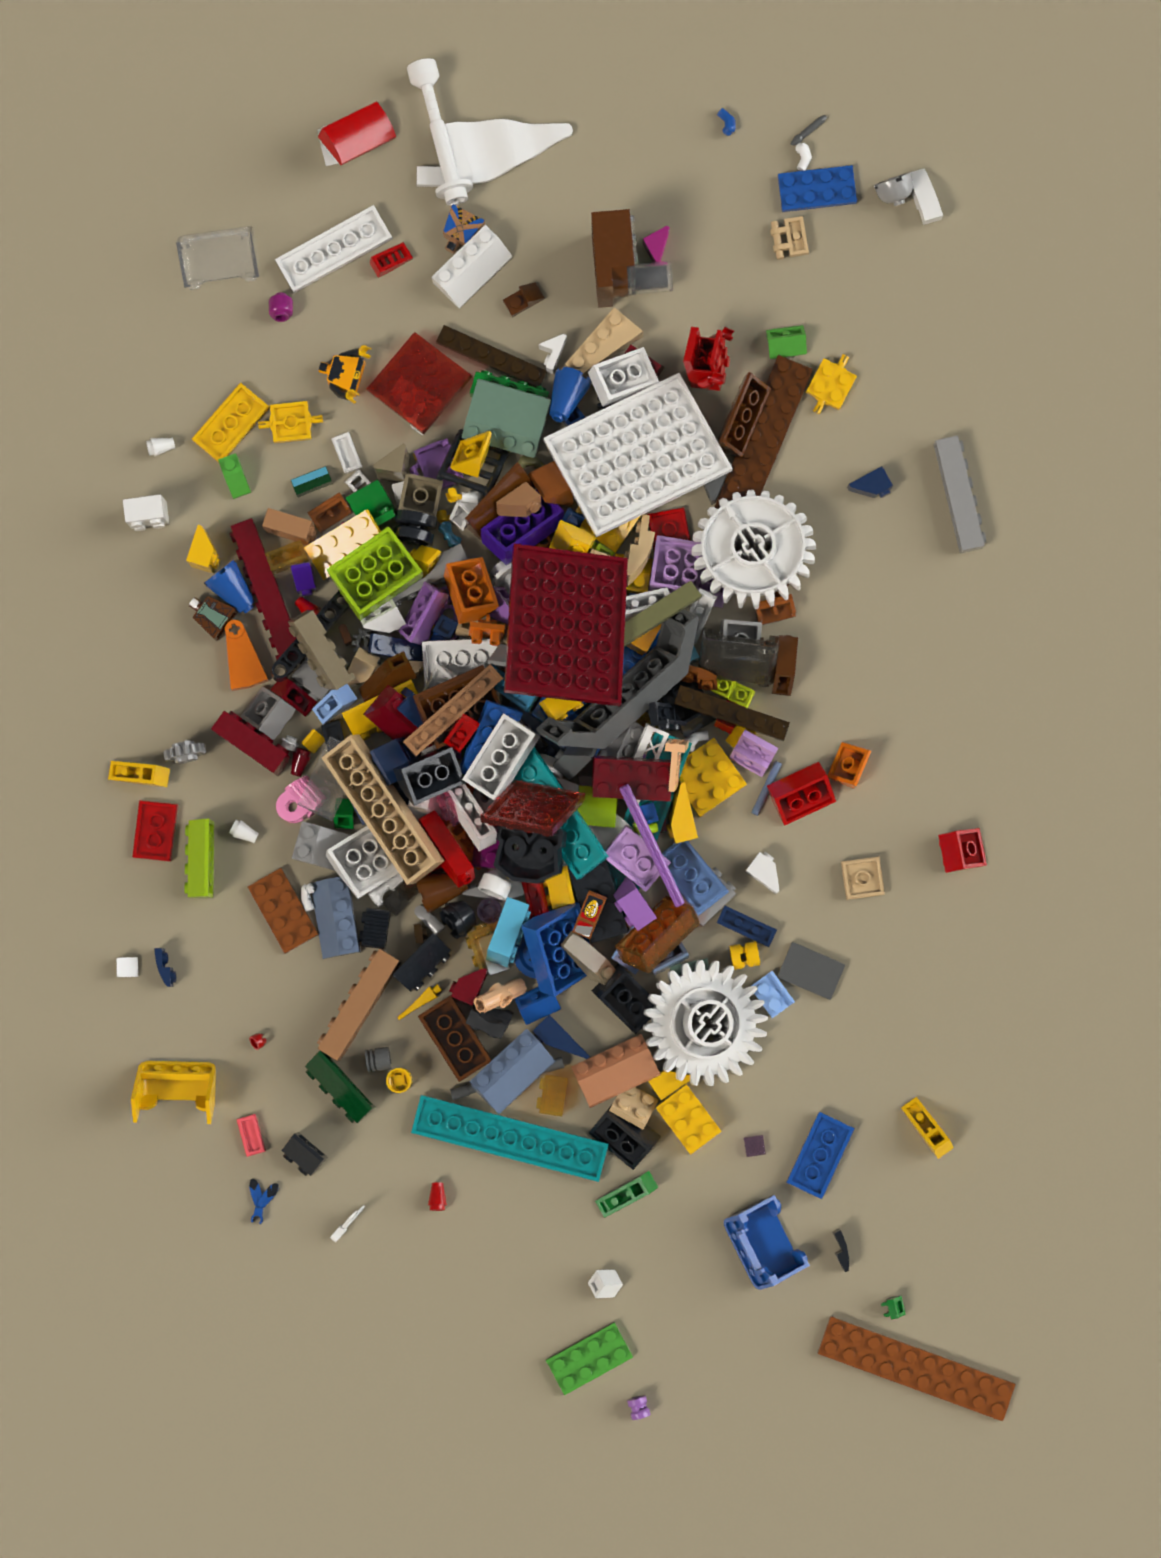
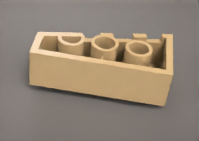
M614 307L565 363V367L583 372L582 376L585 378L588 376L587 372L593 365L614 358L619 352L628 348L630 344L641 339L643 331Z

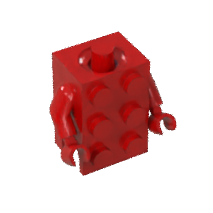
M691 327L683 359L691 388L721 391V386L726 381L725 369L730 364V356L727 355L728 348L725 347V339L732 341L734 330L724 327L722 332L717 330L716 334L708 338L701 337L699 327Z

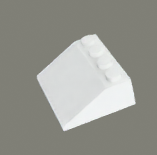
M365 826L326 851L327 859L358 899L399 874L368 826Z

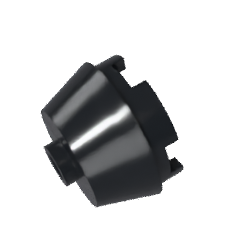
M463 900L446 903L440 912L443 924L448 925L452 930L450 934L456 939L462 936L466 937L477 923L474 910Z

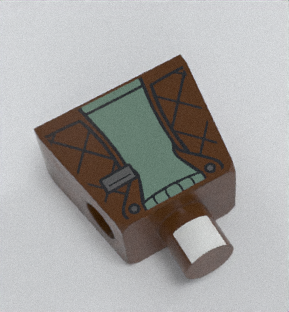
M209 596L206 597L204 602L194 597L189 603V607L196 611L193 619L215 641H218L225 631L226 624L233 620L238 613L233 607Z

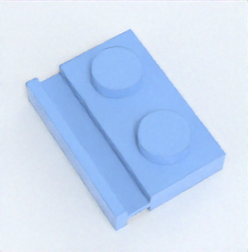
M773 971L751 985L758 988L754 994L758 1000H764L765 1004L763 1007L771 1018H774L795 1002Z

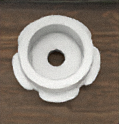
M287 735L286 738L281 739V746L288 750L295 751L296 747H299L298 739Z

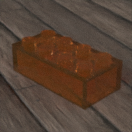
M664 897L652 909L657 917L655 920L639 931L634 927L615 945L623 963L648 974L654 970L700 924L693 906L684 903L679 907H675L671 897Z

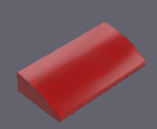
M376 101L323 127L318 138L337 162L343 165L395 139L396 134L386 113Z

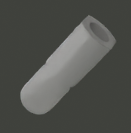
M419 905L415 908V915L434 934L438 936L445 929V926L430 912L428 913L424 906Z

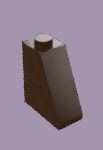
M779 635L772 694L791 696L796 670L798 637Z

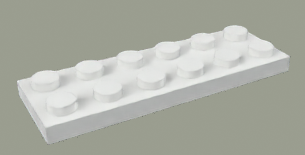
M373 205L276 258L275 261L293 293H296L392 240V236Z

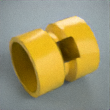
M756 941L747 942L744 946L740 944L729 946L734 970L743 969L745 965L749 967L760 965ZM745 953V958H741L740 954Z
M395 1068L386 1077L387 1087L395 1093L408 1091L413 1083L412 1074L405 1068Z

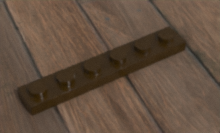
M443 325L436 340V344L517 380L526 382L533 387L541 386L547 370L446 325Z
M681 685L674 705L781 741L785 740L790 724L788 721Z

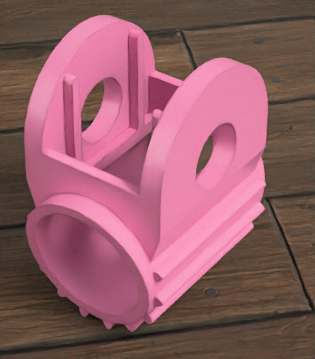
M306 775L285 787V792L277 799L276 810L278 815L287 822L299 823L307 817L311 818L321 808L327 798ZM296 802L297 809L293 812H290V804Z

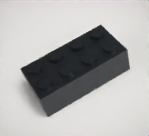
M605 859L580 880H577L571 870L568 869L580 908H582L589 890L607 897L590 939L591 943L628 933L630 928L624 919L626 917L625 912L622 911L620 913L614 904L616 899L613 895L617 891V886L609 862Z

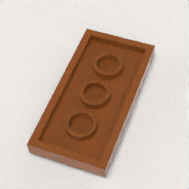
M282 868L248 886L249 891L285 954L319 935Z

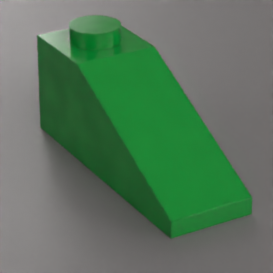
M647 1171L602 1196L595 1202L603 1217L606 1218L649 1195L659 1187L650 1171Z

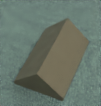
M403 443L373 464L379 480L396 483L404 481L405 474L408 473L410 461L406 445Z

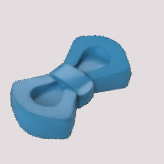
M448 521L442 522L438 527V531L444 535V540H447L448 546L454 547L461 544L462 539L452 532V524Z

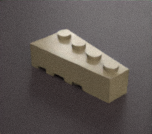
M306 610L288 621L290 625L289 631L299 641L298 647L303 654H306L308 658L307 663L313 671L315 670L318 676L316 677L317 682L321 687L338 690L355 679L354 674H348L345 669L347 663L343 657L341 658L335 653L336 646L333 641L324 636L326 630L313 610Z

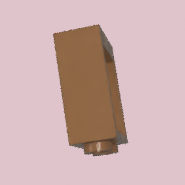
M267 509L262 525L266 533L305 545L315 541L317 531L312 521L274 509Z

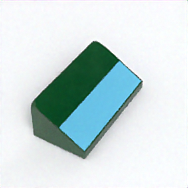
M326 466L291 480L298 498L333 484Z

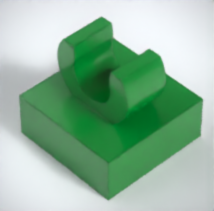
M894 1296L881 1304V1306H888L889 1312L883 1314L884 1317L890 1316L892 1320L906 1315L902 1296Z

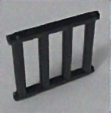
M459 429L436 478L439 481L445 479L479 491L486 496L495 486L510 451L489 446L490 451L501 455L498 460L488 456L485 458V464L495 467L492 473L482 469L480 471L479 477L489 480L486 486L448 473L447 470L451 466L461 440H464L462 438L463 430Z

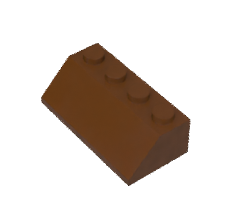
M751 372L744 376L717 439L725 454L743 457L771 390L769 386Z

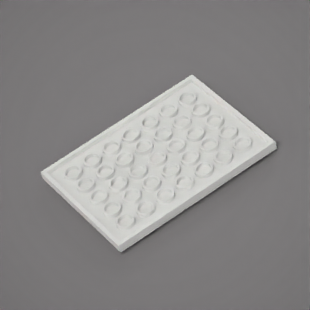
M680 373L543 438L595 537L733 470Z

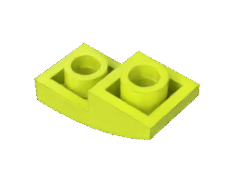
M721 674L717 677V690H711V692L748 708L755 694L754 690Z

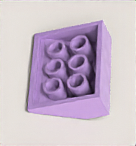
M657 535L648 591L667 587L669 592L672 593L691 581L697 590L701 588L711 593L710 586L714 579L712 578L704 584L700 581V576L706 567L700 570L694 569V562L699 557H702V555L692 556L691 549L696 544H701V542ZM723 587L714 594L717 596L714 607L723 608Z

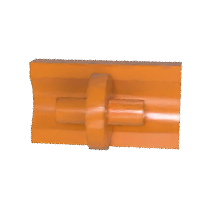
M486 614V620L478 619V622H470L469 636H471L472 644H481L482 637L490 638V645H500L501 639L504 638L505 625L497 624L496 620H490V614Z

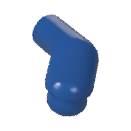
M722 108L717 116L725 122V127L722 129L723 133L730 136L736 130L735 118Z

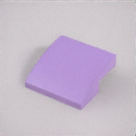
M744 730L729 759L763 777L778 748L751 732Z

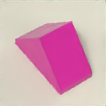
M668 226L643 238V246L655 266H660L670 232V227Z

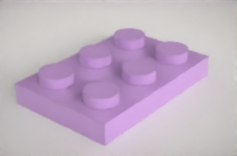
M626 825L605 849L609 856L606 860L646 892L660 874L643 838ZM663 855L667 866H669L670 860Z

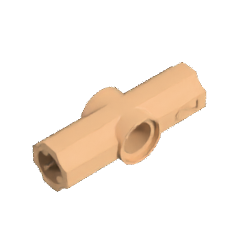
M515 978L503 985L500 983L494 984L488 992L475 998L476 1010L479 1013H485L498 1006L501 1008L507 1007L514 998L526 993L525 981L521 978Z

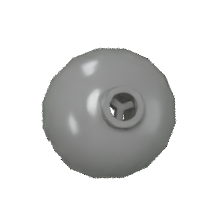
M909 172L890 178L885 182H879L874 185V188L882 202L887 204L894 203V206L905 203L904 199L910 196L913 190V182Z

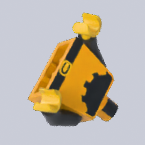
M362 345L358 349L334 355L331 364L321 361L318 372L328 375L327 383L329 388L338 398L349 400L353 404L356 403L353 397L360 395L357 392L366 364L365 359L362 357L370 359L371 355L366 354V352L372 350V348Z

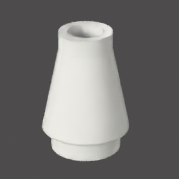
M173 437L150 438L149 441H146L149 456L154 455L155 457L175 449Z
M235 820L229 831V834L233 835L232 837L252 843L255 842L259 834L242 820Z

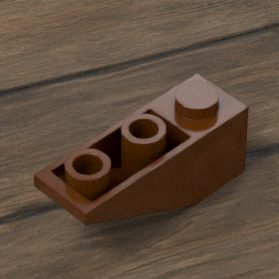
M402 651L386 659L359 688L364 702L378 696L387 685L394 688L406 681L417 678L405 652Z

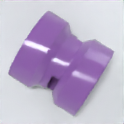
M646 1395L627 1400L628 1406L632 1411V1420L642 1419L651 1415L650 1410L646 1406Z

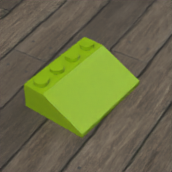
M387 527L326 569L360 621L423 578V571L390 527Z

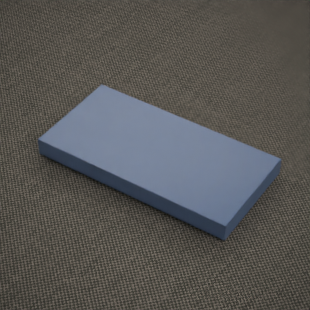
M689 841L674 843L662 853L671 862L668 868L680 893L698 916L729 892Z

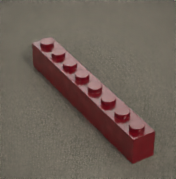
M250 518L231 525L232 532H229L232 542H236L239 549L236 550L239 560L244 561L245 567H242L245 577H249L252 584L249 585L252 595L257 596L258 602L255 604L258 612H263L265 619L262 620L265 630L270 631L271 637L269 642L272 649L276 648L278 655L275 658L278 660L296 637L289 631L290 625L288 621L291 620L255 522ZM293 653L287 656L290 661L298 659L297 655Z

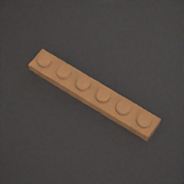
M489 664L407 737L403 743L417 756L460 718L463 713L503 679L502 676Z

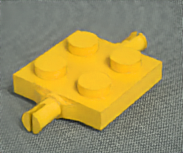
M842 354L838 364L823 358L806 390L807 394L813 396L818 401L813 412L817 411V414H820L824 405L831 406L837 410L841 408L857 377L844 368L849 359L848 356Z
M308 401L270 405L271 415L269 421H258L259 429L270 428L274 443L312 440V424L323 423V415L311 416Z

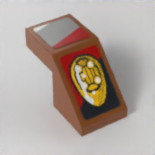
M590 890L588 891L572 931L573 933L591 939L607 897Z

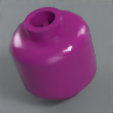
M282 292L270 297L268 302L270 317L277 322L287 321L293 315L292 298Z

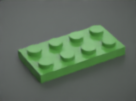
M615 1322L546 1359V1362L563 1394L566 1395L632 1359L633 1356Z

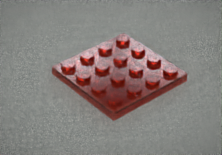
M414 332L366 390L424 435L472 376Z
M514 780L480 815V820L482 823H487L491 826L498 825L508 829L523 830L527 833L533 832L543 836H553L585 801V793Z

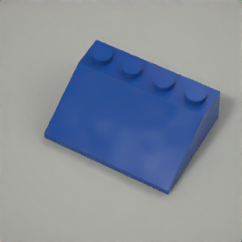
M577 902L537 915L521 925L539 990L553 997H556L587 976L561 946L569 933L574 929L581 911L580 904ZM581 936L585 941H587L590 944L588 938Z

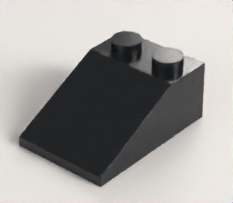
M680 681L660 699L663 703L674 704L680 685L702 693L704 692L702 689H698V683L696 682L687 683ZM675 705L676 720L686 721V726L680 727V731L685 738L717 720L716 718Z
M618 963L614 967L616 971L606 985L598 983L591 991L636 1034L651 1019L644 1015V1010L648 1008L653 1009L654 1004L648 999L649 993Z

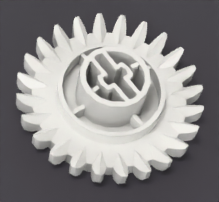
M748 490L747 496L742 497L740 493L735 492L733 493V500L728 501L722 498L719 500V509L710 507L707 510V515L710 519L702 518L698 522V527L704 531H697L693 534V541L701 542V544L693 546L691 552L692 556L702 555V557H699L694 562V569L700 570L706 567L700 576L701 583L704 584L712 578L714 579L710 586L711 594L714 595L723 587L724 603H727L735 593L737 594L739 608L743 607L747 596L752 599L754 608L758 609L761 596L765 595L767 602L772 607L775 603L774 592L778 591L785 600H788L787 584H790L798 591L801 589L800 580L796 575L799 574L809 578V569L803 562L814 564L815 557L812 553L805 550H815L816 542L810 538H805L813 535V528L809 525H801L807 521V517L804 513L794 514L796 504L792 502L785 506L783 504L784 497L781 495L772 499L770 498L769 491L764 490L761 496H756L754 490Z
M698 960L694 966V971H691L688 963H684L681 965L680 976L674 970H670L667 973L670 983L666 984L663 981H658L656 986L661 993L659 995L649 994L648 996L654 1007L653 1009L648 1008L644 1010V1015L651 1018V1023L643 1025V1030L652 1032L653 1036L646 1041L647 1046H657L658 1049L653 1054L654 1060L666 1059L663 1065L665 1072H670L674 1067L677 1068L676 1079L682 1081L686 1074L689 1073L692 1085H698L701 1075L707 1086H713L714 1075L716 1074L721 1082L728 1083L727 1070L741 1076L743 1073L738 1062L741 1061L747 1065L754 1064L752 1058L747 1054L748 1050L762 1051V1047L755 1043L753 1039L754 1037L767 1036V1032L756 1028V1023L768 1020V1016L755 1014L754 1010L764 1005V1000H750L749 997L758 988L756 986H749L743 989L741 986L745 982L747 975L741 974L732 979L731 976L734 971V966L732 965L727 966L719 973V961H713L709 965L708 970H705L704 961ZM703 1005H709L704 1012L697 1010ZM704 1018H710L707 1022L710 1025L709 1028H703L706 1024L702 1021ZM710 1034L715 1035L712 1040L704 1042Z

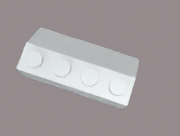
M484 225L432 276V281L460 309L513 256L499 237Z
M503 713L462 780L492 800L500 802L540 738V735Z

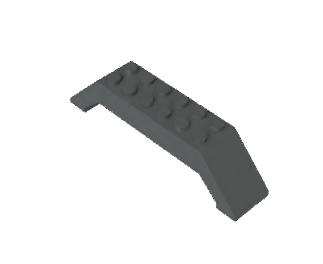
M683 609L661 624L656 646L623 675L622 701L620 706L592 703L574 720L547 718L535 729L537 733L559 746L605 749L611 745L618 736L624 733L629 726L649 709V703L657 702L688 674L699 618Z

